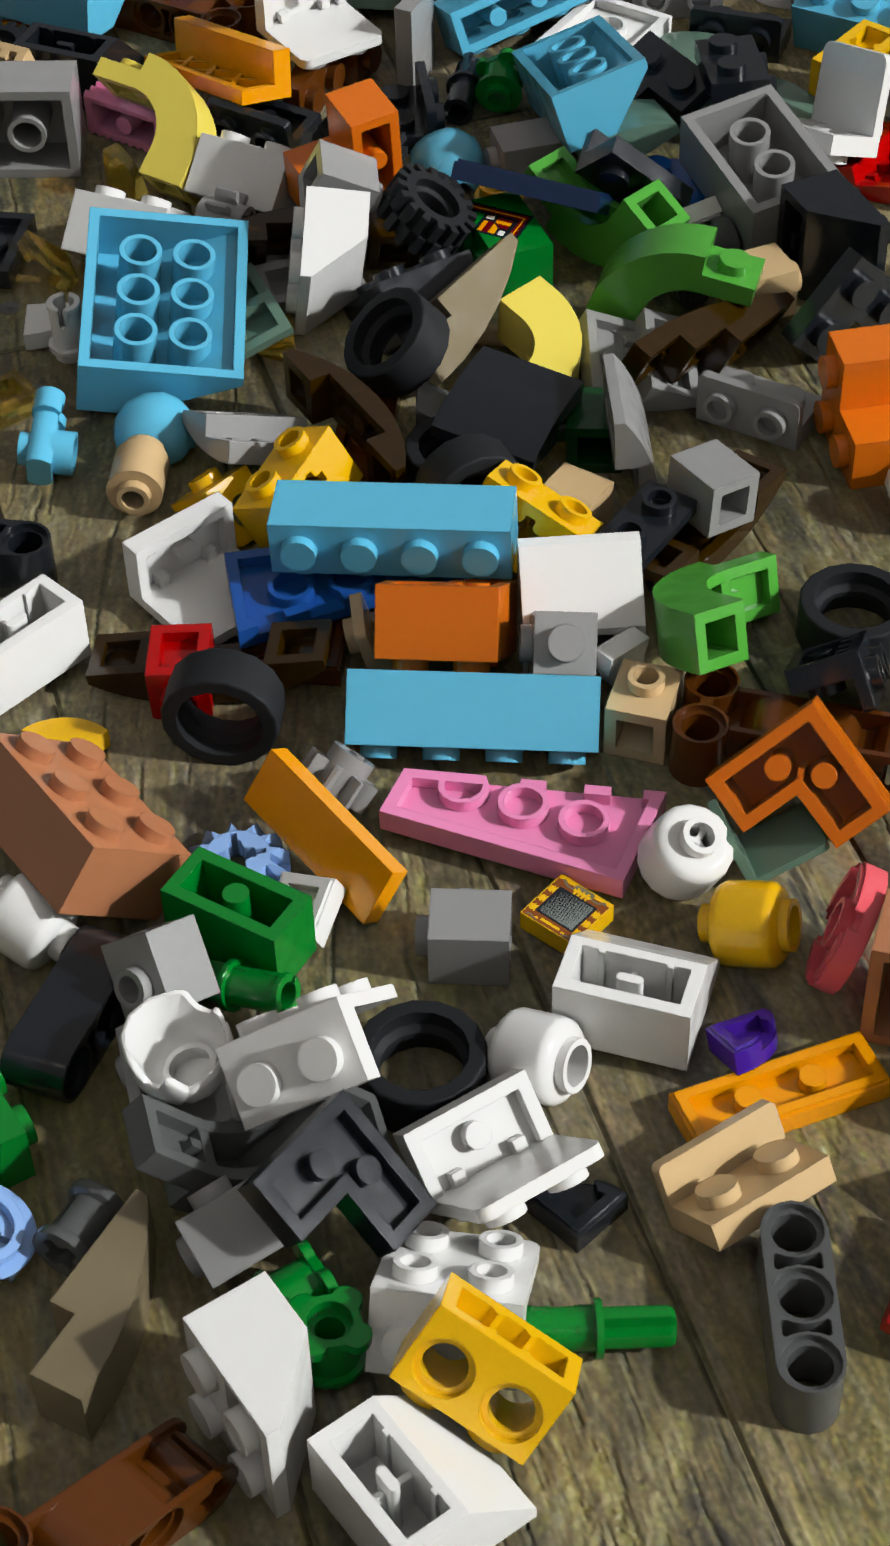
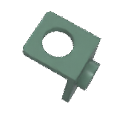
M714 798L707 802L710 811L718 815L726 825V840L732 846L733 859L746 880L768 881L826 852L830 848L822 828L803 803L738 835L717 799Z

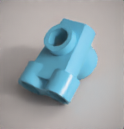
M43 386L36 390L32 408L33 422L31 432L20 431L17 444V464L26 465L27 481L36 485L51 484L54 474L74 476L76 468L78 432L65 431L67 419L61 412L64 409L66 396L60 389L52 386Z

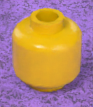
M727 880L716 887L710 903L701 904L697 918L698 936L702 943H709L713 957L720 959V964L725 967L777 968L785 961L788 953H795L800 945L802 936L801 907L797 899L789 898L786 889L778 882Z

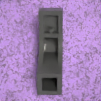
M357 1086L347 1090V1094L392 1147L376 1095ZM140 1094L122 1110L130 1144L129 1153L134 1162L135 1169L149 1177L163 1180L170 1208L191 1213L194 1210L187 1197L225 1174L233 1187L248 1179L325 1100L245 1131L242 1121L218 1122L202 1119L144 1094Z

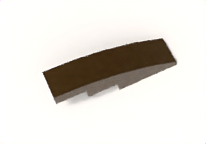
M788 292L754 295L750 307L729 301L701 307L664 323L634 342L622 363L633 378L636 386L655 371L673 385L700 363L708 370L720 373L724 367H730L770 335L795 298Z

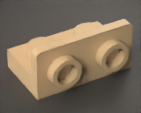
M760 1099L661 1157L651 1167L671 1228L719 1252L759 1229L761 1218L767 1209L773 1205L790 1200L803 1202L837 1181L829 1155L786 1138L776 1105L765 1099Z

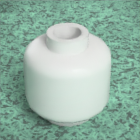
M692 804L672 807L652 824L638 845L637 864L642 878L653 891L666 899L687 901L699 898L726 874L732 863L733 848L726 840V825L718 815L705 807Z
M23 873L15 877L11 874L2 876L0 878V952L21 967L29 970H37L46 965L51 959L57 962L75 933L79 930L76 926L79 915L57 914Z
M520 1007L509 1011L498 1022L497 1026L489 1030L485 1037L487 1043V1069L490 1081L513 1068L525 1069L540 1105L553 1107L565 1102L572 1094L579 1092L583 1088L589 1077L592 1064L591 1046L584 1039V1034L577 1022L566 1016Z

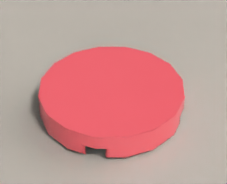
M863 861V864L859 862L856 866H852L844 876L825 911L827 912L825 919L828 922L823 936L818 935L817 940H813L805 968V979H807L808 985L832 996L842 988L851 976L867 946L881 912L888 887L887 871Z

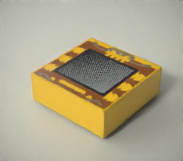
M561 874L520 912V928L564 954L572 934L585 930L602 932L613 921L614 905Z

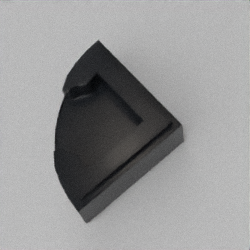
M595 1180L594 1185L579 1183L572 1188L557 1193H549L548 1190H545L526 1201L525 1204L530 1215L578 1253L628 1210L629 1194L610 1183Z

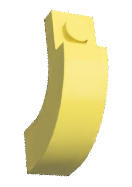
M150 52L143 66L128 58H122L119 63L101 57L93 75L114 96L154 109L156 131L154 139L138 172L159 193L197 206L200 199L184 191L201 133L217 136L213 117L205 101L175 67Z
M538 276L501 298L499 303L497 339L525 361L579 379L582 332L576 313L565 297L545 279Z

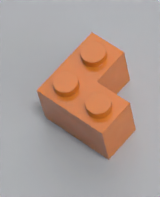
M369 78L325 94L329 136L321 138V140L376 158L379 182L383 184L384 191L400 168H403L398 110L374 80ZM319 140L283 152L288 194L297 206H300L298 176Z
M890 324L828 331L826 355H821L818 360V375L822 386L821 400L814 403L813 413L816 430L819 434L825 433L829 442L832 465L834 468H841L850 490L885 485L884 482L890 469Z
M457 578L448 582L386 580L375 584L374 659H392V670L426 671L429 670V661H453V672H490V667H498L501 660L516 652L517 580Z
M818 695L713 769L705 779L743 833L789 800L798 796L837 849L890 811V793Z

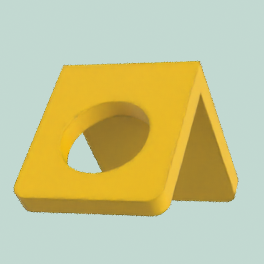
M242 465L224 473H220L216 466L210 468L192 479L187 484L191 491L174 502L171 507L176 513L216 492L221 493L232 502L235 496L241 495L244 492L245 484L252 473L247 465ZM234 520L236 546L241 548L254 539L245 527L239 525Z

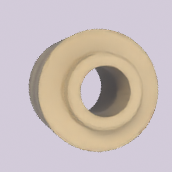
M145 434L134 435L120 444L115 451L106 486V495L109 502L122 513L132 516L148 515L154 512L162 502L170 468V459L164 445L158 439Z

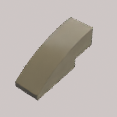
M512 232L492 245L429 301V303L445 315L450 328V334L444 358L427 382L436 386L441 384L467 357L485 332L501 301L512 270L518 240Z
M138 1189L133 1191L49 1302L57 1338L29 1373L39 1414L89 1441L93 1439L119 1397L137 1358L150 1314L156 1275V1235L149 1196Z

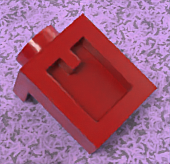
M212 623L151 625L144 676L151 713L154 719H162L161 707L167 684L175 665L190 653L214 648L215 640ZM211 693L190 698L196 707L206 714L213 716L214 703Z

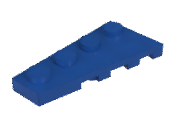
M269 547L224 553L226 575L240 650L267 642L272 622L330 618L331 621L350 616V594L361 592L368 610L375 608V584L386 580L448 582L457 579L448 577L419 578L415 576H358L319 573L304 575L272 572Z

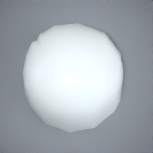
M173 990L148 997L126 1017L119 1040L127 1069L136 1084L153 1098L175 1105H182L184 1103L193 1104L208 1098L226 1081L215 1048L233 1041L234 1037L228 1022H225L224 1015L219 1008L208 1009L198 1004L187 991Z

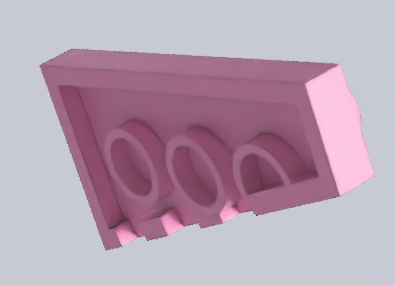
M404 768L379 810L380 829L552 879H556L563 874L587 889L623 899L638 868V845L645 832L664 814L667 792L644 790L643 799L612 796V787L585 784L584 793L547 790V781L521 779L520 783L500 786L489 785L486 775Z

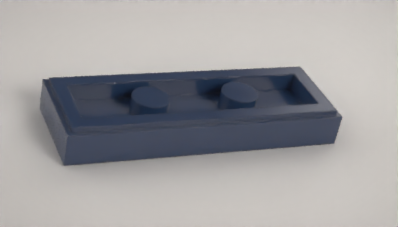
M463 159L454 160L451 179L597 214L609 215L612 202L610 194Z

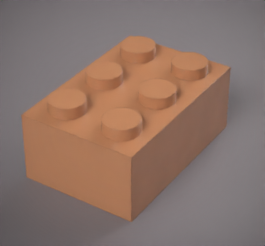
M23 731L20 735L0 733V847L57 914L158 920L163 911L160 889L191 855L174 836V827L162 817L155 815L139 798L140 791L130 781L120 777L105 761L106 755L103 750L92 742L81 738H72L70 742L52 740L30 731Z

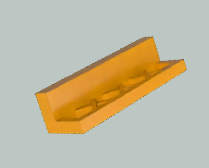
M191 15L174 17L176 50L154 54L175 67L193 88L241 106L292 97L290 48Z

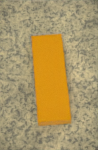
M287 748L271 749L243 800L316 876L337 879L347 889L342 903L362 924L378 922L408 871Z
M857 1031L766 1061L757 1068L738 1076L733 1072L669 1093L668 1111L687 1143L760 1099H765L776 1105L784 1132L786 1133L890 1098V1077L861 1032Z

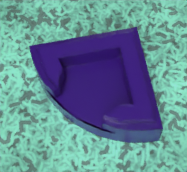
M766 1008L710 1025L709 1028L705 1029L709 1051L737 1076L765 1063L771 1058L778 1047L775 1018L773 1013Z

